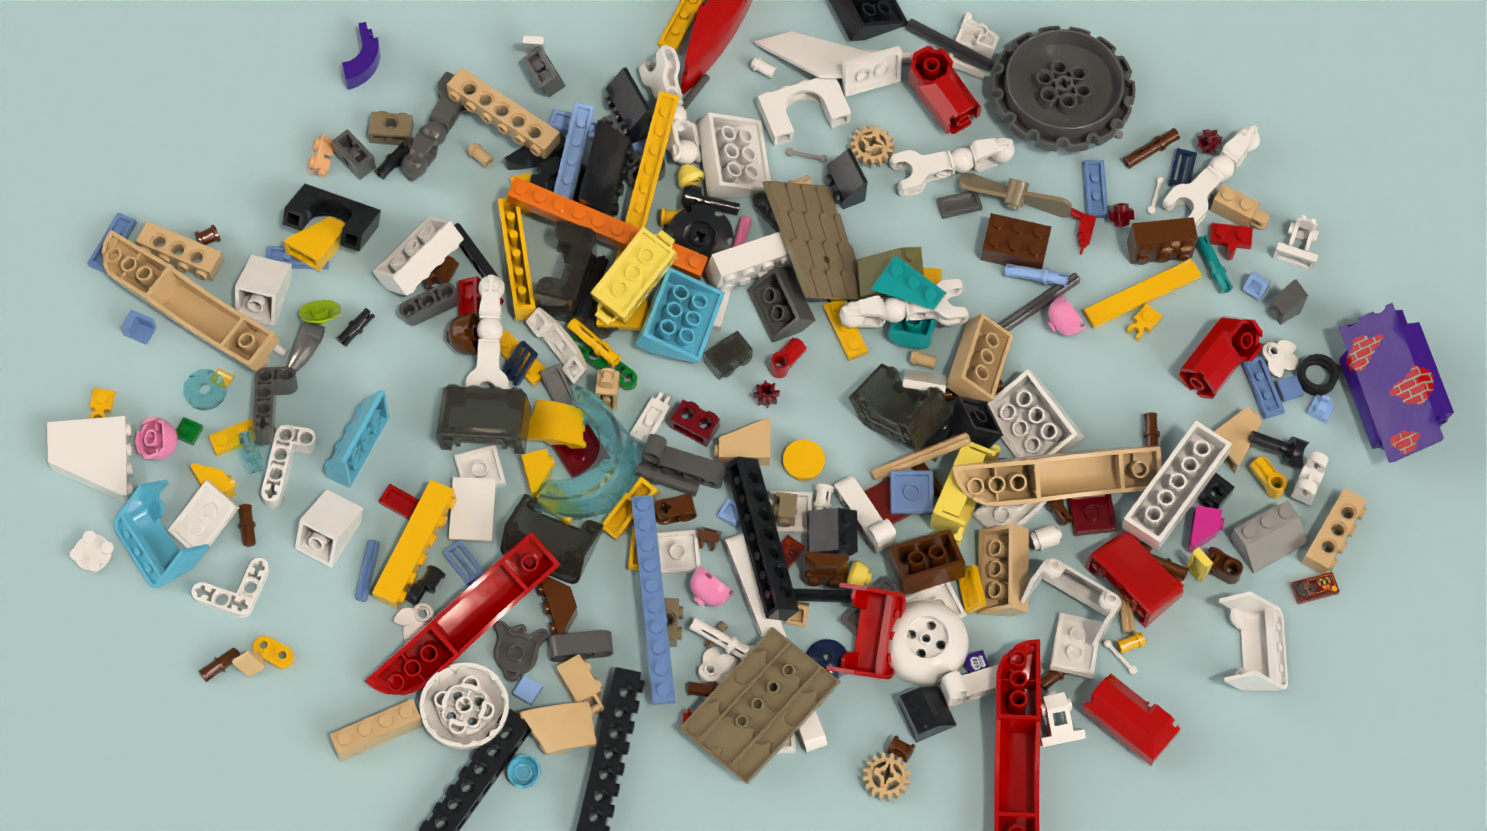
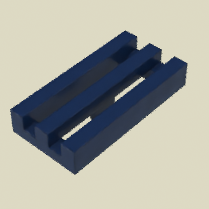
M1177 148L1168 186L1190 184L1197 152ZM1180 154H1183V161L1177 181L1174 178ZM1192 156L1186 182H1182L1187 158Z
M525 341L519 342L502 370L508 376V380L513 381L515 387L521 384L537 358L538 353ZM528 353H530L531 355L529 356L523 368L516 377L515 375L517 371L519 370L520 366H522V364L524 363Z

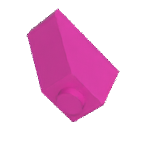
M1196 505L1187 552L1192 553L1198 547H1202L1216 538L1219 530H1223L1225 518H1221L1222 510Z

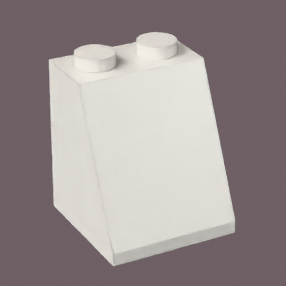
M251 255L235 285V310L257 323L275 327L291 282L292 264Z
M326 489L300 519L295 549L333 568L361 524L364 508Z

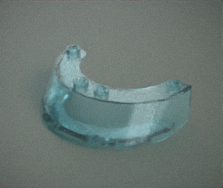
M576 385L570 402L588 416L585 424L597 429L600 440L598 457L585 473L575 478L566 480L551 479L544 482L534 510L569 520H582V518L593 516L598 517L609 512L617 505L624 494L630 491L637 469L635 447L625 427L598 396Z

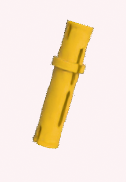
M573 318L568 323L567 328L590 346L597 356L604 358L612 367L620 362L621 356L609 347V343L602 341L578 321L577 318Z

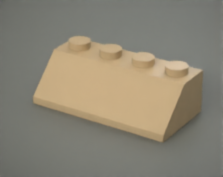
M983 313L966 322L946 387L958 396L982 401H993L1014 335Z
M1011 523L979 530L978 569L987 606L979 609L978 614L1015 616L1028 613V599L1024 604L1020 601L1028 586L1029 529Z

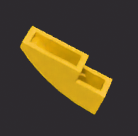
M640 477L629 493L624 494L600 527L618 540L634 524L631 497L653 495V500H655L661 491L646 479Z

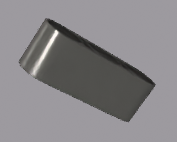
M446 282L404 301L399 307V313L406 324L414 326L456 307L460 302V295L453 284ZM448 293H453L450 297L445 298ZM429 302H433L431 306L426 307ZM410 311H414L413 314L407 315Z
M609 630L561 634L548 638L550 660L553 662H565L578 654L584 660L608 657L614 653L612 633Z

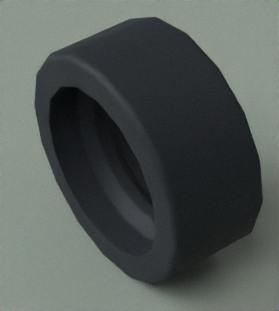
M1313 354L1302 361L1297 371V378L1304 392L1313 396L1317 394L1322 396L1333 390L1339 378V369L1332 358L1323 354ZM1313 365L1325 368L1330 374V380L1323 385L1312 383L1306 377L1307 368Z

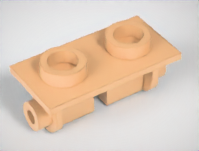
M325 132L314 140L312 149L315 150L314 155L310 157L308 167L310 168L309 176L313 172H317V175L320 177H325L328 174L331 160L324 158V156L332 157L333 138L327 137L325 139Z

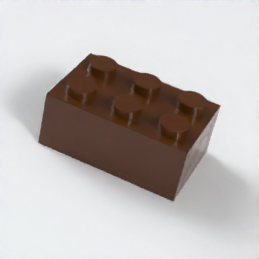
M991 213L980 260L1004 266L1009 263L1042 269L1052 226Z
M1194 217L1132 223L1127 239L1131 264L1144 265L1156 261L1165 263L1169 260L1178 259L1179 261H1185L1192 258L1198 241Z
M950 529L889 547V563L904 595L965 577V560Z

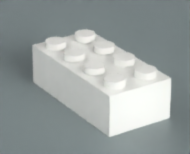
M429 216L373 273L386 290L407 296L416 290V286L422 280L427 279L431 271L436 266L441 265L445 261V257L455 251L464 239L451 221Z
M777 232L712 254L704 271L712 287L726 292L735 285L740 284L743 286L750 283L752 279H761L775 266L789 268L792 261L781 232Z

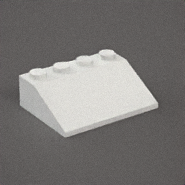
M708 112L697 123L707 196L727 199L766 195L762 182L771 181L761 120Z
M1027 369L999 392L993 401L988 402L1003 433L1001 438L1016 458L1064 453L1085 437L1036 372Z

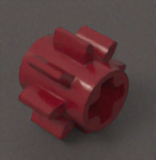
M1203 130L1204 135L1197 136V147L1203 149V154H1216V149L1222 148L1223 137L1217 134V130Z
M1128 203L1114 204L1113 210H1109V220L1114 222V226L1130 225V220L1135 219L1134 210L1129 208Z
M765 380L762 385L756 384L757 392L753 393V398H758V406L762 404L769 408V405L772 403L777 404L776 397L780 395V390H775L776 383L770 384Z

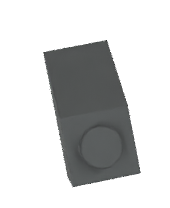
M1297 279L1293 280L1275 296L1268 308L1271 317L1277 320L1280 325L1300 314L1308 297V294Z

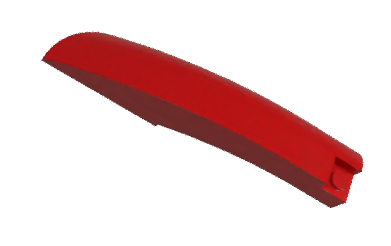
M708 0L704 6L699 5L682 75L681 93L683 95L698 82L703 74H706L726 49L745 18L752 0Z
M530 531L379 666L365 682L377 691L388 695H407L422 689L435 673L446 669L494 623L561 565L559 560L536 534Z
M1040 639L1027 640L1015 645L1007 654H1004L996 673L994 831H1040Z

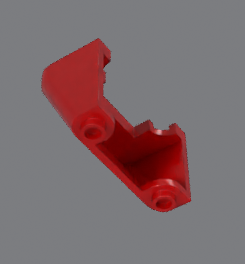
M1123 531L1088 556L1085 568L1092 575L1095 572H1099L1098 576L1101 579L1105 577L1133 605L1131 610L1134 613L1138 611L1141 616L1138 622L1144 628L1148 627L1180 599L1184 593V585L1177 577L1174 578L1138 542V538L1127 531Z

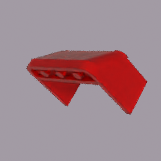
M840 583L839 587L853 589L851 594L852 604L855 608L861 609L854 652L848 651L841 658L840 668L826 666V670L887 680L891 679L895 672L889 665L891 653H888L889 640H893L895 634L892 628L896 619L901 618L905 612L906 599L904 594L873 587Z

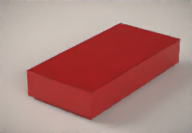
M389 484L379 499V504L410 520L420 500Z

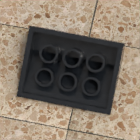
M829 0L850 41L867 40L904 27L908 22L896 0Z
M602 120L597 122L578 199L581 204L614 217L619 212L618 200L619 196L622 197L624 192L623 180L624 177L628 176L629 165L627 164L629 158L633 156L634 146H632L627 136Z

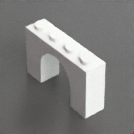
M837 78L803 80L798 84L786 85L779 90L767 91L758 96L757 107L774 146L793 141L794 130L786 111L791 104L800 100L813 101L821 106L831 129L848 124L851 121V111Z

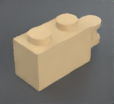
M1225 184L1220 188L1210 209L1211 212L1238 226L1248 227L1250 224L1259 230H1264L1270 220L1267 213L1258 209L1259 202Z
M611 368L598 369L595 392L596 410L617 412L620 391L619 371Z
M580 654L556 666L557 675L574 703L589 702L590 704L595 702L596 704L590 707L592 718L600 711L601 713L605 712L599 700L601 698V689H603L602 684L597 677L593 678L590 673L592 668L587 659L583 660Z

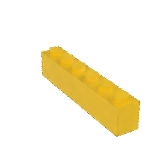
M507 198L498 199L515 321L527 320L536 308L520 207L507 202Z
M430 479L372 592L374 599L396 609L399 608L400 604L403 605L406 602L407 591L410 585L413 586L418 578L417 571L419 567L424 566L428 558L427 552L430 547L435 545L438 538L436 534L439 528L445 526L447 521L446 515L449 509L452 510L456 504L457 498L454 489Z

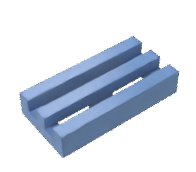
M458 540L442 551L443 556L467 586L484 572V569L461 540ZM456 548H460V550L464 553L467 559L478 571L477 573H474L472 571V569L468 566L465 560L458 553ZM450 552L453 553V555L461 563L464 569L468 572V574L471 576L470 578L466 576V574L462 571L459 565L455 562V560L449 554Z

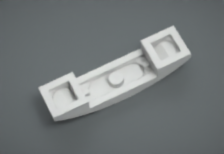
M538 307L527 319L526 323L537 337H543L564 364L562 367L564 373L573 384H576L588 371L586 361L576 343L563 327L546 311Z

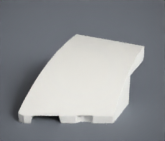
M967 12L955 41L992 59L1000 37L993 31H990L983 23L979 24L972 18V14ZM950 52L949 56L953 60L952 68L980 79L984 78L986 70Z

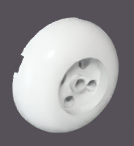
M926 600L906 604L904 614L901 618L896 619L892 628L895 634L893 640H889L888 653H891L889 665L893 668L894 674L904 681L917 684V686L939 685L943 676L954 671H960L963 667L969 651L967 629L961 618L946 605ZM933 623L936 625V628L929 630L926 625ZM907 632H915L916 637L913 639L908 638ZM923 638H926V639H929L930 641H929V642H924L922 639H923ZM942 641L945 648L938 649L936 643ZM919 650L926 655L922 658L917 656L916 652Z
M475 663L449 665L450 667L435 673L422 691L420 714L423 724L435 740L447 747L460 750L481 747L499 734L505 725L509 712L507 690L500 678L493 671ZM461 693L462 697L458 698L457 701L453 699L454 695ZM478 698L483 699L481 706H476L474 701ZM449 713H454L456 715V718L448 720L447 715ZM502 715V718H501V720H500V724L498 725V724H497V721H498L499 717ZM470 719H476L477 724L469 725L468 721Z

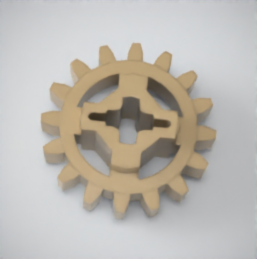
M873 124L870 125V129H867L864 125L862 126V131L857 129L855 135L851 136L850 148L854 156H856L857 162L863 161L864 167L867 163L870 164L871 168L874 167L875 163L881 167L882 161L887 163L889 157L893 155V136H888V130L882 132L880 125L877 129H874Z
M882 753L880 759L874 755L873 762L867 761L866 766L868 768L863 769V774L866 776L863 777L862 783H868L865 786V790H872V798L879 795V801H882L883 797H887L888 802H891L892 796L898 800L900 798L899 792L906 793L907 789L905 786L910 785V780L907 778L910 777L911 772L905 771L908 764L901 765V757L895 760L893 753H891L889 758L886 757L885 753ZM887 770H889V778L886 784H884V776ZM873 781L877 782V784L879 785L880 788H878V787L873 783Z

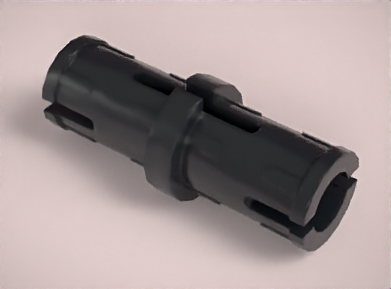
M402 142L375 169L376 175L384 180L394 168H398L401 165L400 162L410 152L411 148Z
M364 308L354 321L351 320L348 323L349 326L337 337V340L342 341L341 344L347 347L358 334L363 332V328L375 318V315L373 313L370 314L371 311Z

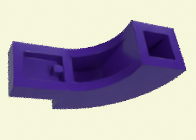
M366 22L358 23L362 41L360 53L354 59L342 62L348 90L356 88L369 80L377 70L380 62L378 37H373L372 29L367 28Z

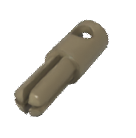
M720 621L716 626V629L723 633L728 628V625L723 621ZM707 639V641L704 643L705 647L710 642V640ZM711 642L707 649L711 648L714 642Z

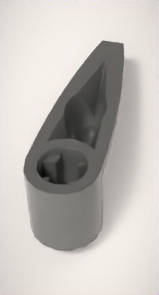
M303 322L291 353L288 367H292L297 372L308 362L318 345L322 342L325 333L324 326Z

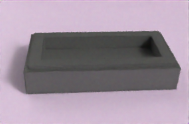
M966 191L937 198L942 219L982 210L978 192Z
M560 363L540 371V375L553 401L568 405L577 402Z

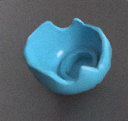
M531 755L516 756L509 762L507 768L508 779L516 787H532L539 781L541 775L539 762Z

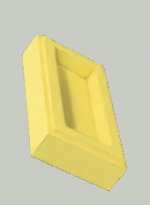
M1198 547L1192 552L1187 567L1192 575L1201 583L1207 578L1213 562Z

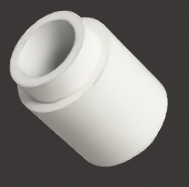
M1053 524L1034 530L1032 534H1029V541L1034 551H1042L1059 545L1060 539H1062L1059 527L1055 528Z

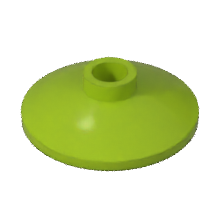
M331 300L313 301L300 308L299 317L305 322L325 324L340 314L341 307L337 302Z

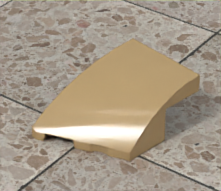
M589 702L553 705L526 710L520 713V717L525 719L532 729V735L539 741L540 747L546 755L566 754L573 748L594 747L597 744Z

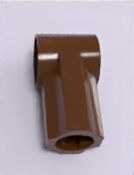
M446 256L445 261L441 265L436 266L433 273L427 278V291L434 288L432 287L434 284L449 283L459 267V262L451 256Z

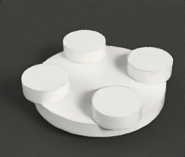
M86 531L83 534V538L70 551V557L81 569L97 572L110 562L114 546L107 539L96 535L93 531Z

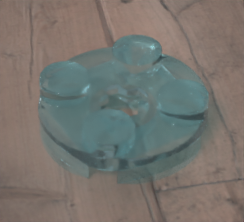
M253 431L238 433L240 445L244 444L242 445V452L251 474L263 470L262 457L259 448L255 446L254 442L256 441Z

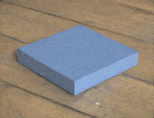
M890 471L891 515L932 514L934 510L933 471Z

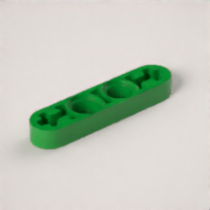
M576 334L571 336L574 342L582 341ZM583 342L584 347L578 345L585 361L597 371L598 369L606 368L609 364L602 357L598 360L591 359L589 355L594 350L585 342ZM620 361L616 365L618 367L616 371H619L620 388L627 391L633 390L637 386V374ZM624 377L627 379L632 377V382L624 383Z

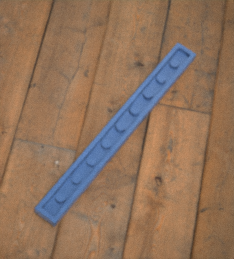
M653 495L631 497L653 705L675 703V692Z

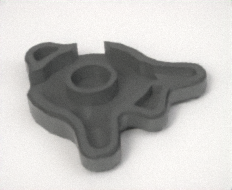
M498 621L495 624V631L498 635V643L495 647V660L498 667L504 673L505 680L515 682L520 676L530 672L535 667L539 648L548 640L549 632L542 628L528 635L524 624L510 627L504 621Z

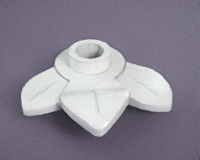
M1280 340L1277 343L1268 342L1262 347L1261 356L1267 362L1268 370L1271 374L1280 378L1284 370L1295 371L1299 369V361L1293 354L1297 348L1294 343Z
M420 603L414 608H403L400 610L393 622L404 626L403 637L406 642L433 618L434 612L430 605ZM424 611L427 616L421 618L418 613Z
M717 647L709 648L702 656L703 663L698 670L700 679L705 683L710 681L720 684L736 667L737 658L730 654L720 655Z

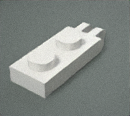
M660 392L657 398L652 397L630 432L629 438L645 445L649 434L657 433L670 412L672 406L669 404L672 397L668 395L664 402L662 401L665 395L663 392Z

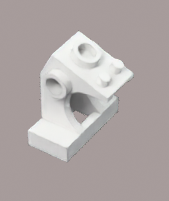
M1301 215V218L1298 217L1295 223L1291 222L1287 233L1291 235L1289 243L1286 245L1278 242L1273 259L1313 271L1318 255L1309 252L1311 242H1316L1319 231L1316 230L1318 225L1315 223L1316 219H1309ZM1295 239L1306 242L1304 250L1293 247Z
M1052 691L1045 694L1042 698L1041 716H1046L1048 735L1040 736V746L1042 747L1086 738L1084 729H1073L1070 716L1072 703L1069 697L1066 698L1065 692L1058 693V691ZM1062 711L1065 724L1055 726L1052 713Z

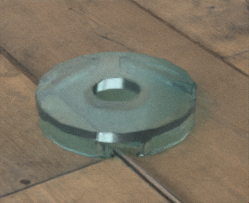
M200 369L193 372L185 381L183 393L188 404L193 408L201 411L211 410L223 402L226 396V384L219 373L211 369ZM204 385L211 387L210 391L206 394L199 392L200 388Z

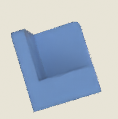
M132 309L121 326L124 336L143 344H148L157 328L153 318Z

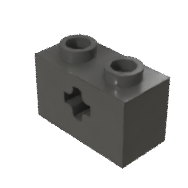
M348 129L332 140L334 153L359 180L376 168L374 156Z

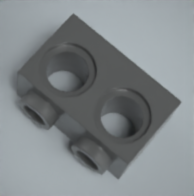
M540 47L522 58L537 84L548 97H551L566 86L551 60Z

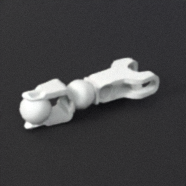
M663 45L656 52L657 63L645 61L640 65L641 80L644 85L652 89L655 102H657L659 91L679 96L666 148L671 152L673 160L679 164L700 163L702 157L699 150L700 141L697 127L694 123L687 121V112L681 106L684 102L681 100L682 93L678 83L680 62L674 48Z
M1251 125L1238 130L1235 137L1225 144L1220 155L1214 157L1206 169L1192 183L1176 185L1166 196L1162 206L1168 211H1171L1178 205L1189 207L1192 211L1189 218L1194 217L1195 226L1197 227L1206 218L1208 200L1223 184V180L1230 178L1234 170L1240 167L1248 153L1258 148L1260 144V135L1257 132L1258 127Z
M1005 137L973 141L970 149L959 147L952 153L948 150L920 155L916 151L906 150L893 154L889 159V163L895 171L907 170L912 174L909 178L900 181L897 190L899 195L906 197L920 194L929 182L955 175V171L966 173L974 167V170L982 172L1000 163H1006L1014 156L1015 147L1013 140Z
M488 275L482 278L478 286L479 294L482 297L479 309L481 321L476 329L477 335L480 338L478 339L477 367L466 378V399L468 402L476 401L479 388L482 385L491 384L497 388L499 402L507 403L510 384L505 373L500 370L501 342L499 340L504 331L503 325L500 322L502 319L500 298L505 292V284L500 277Z
M949 279L937 283L936 285L947 293L935 310L896 297H889L884 301L880 296H873L857 302H848L840 310L841 324L848 328H879L885 324L886 320L897 323L904 318L906 321L935 319L945 326L966 323L969 319L968 310L965 307H954L948 302L949 298L962 293L964 288L963 282L960 279Z

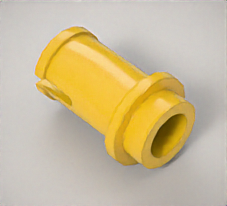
M1134 632V635L1118 640L1116 643L1120 653L1124 654L1137 647L1143 648L1146 641L1142 632Z

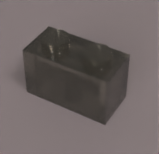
M737 330L704 353V363L718 380L723 377L727 378L734 373L736 368L745 366L751 361L753 348Z

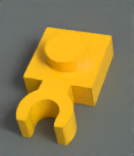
M1146 303L1134 316V324L1128 327L1127 334H1130L1131 331H1137L1138 334L1135 340L1138 341L1142 338L1143 330L1150 333L1162 320L1163 316Z
M93 389L89 408L94 412L91 413L89 419L106 418L105 413H112L116 396L114 390Z

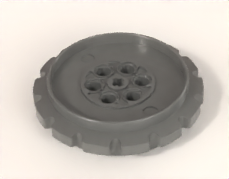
M1048 26L1039 28L1036 35L1027 32L1013 40L1011 49L1005 48L996 62L995 70L997 72H993L991 81V95L997 97L994 103L996 112L1003 122H1011V132L1024 141L1030 139L1035 141V146L1054 152L1058 148H1065L1066 152H1079L1088 150L1090 143L1100 146L1115 136V128L1122 129L1131 115L1132 107L1129 105L1134 104L1136 88L1135 81L1130 80L1132 70L1125 57L1115 55L1116 47L1103 37L1094 38L1090 36V31L1081 28L1069 27L1067 30L1061 29L1060 26Z

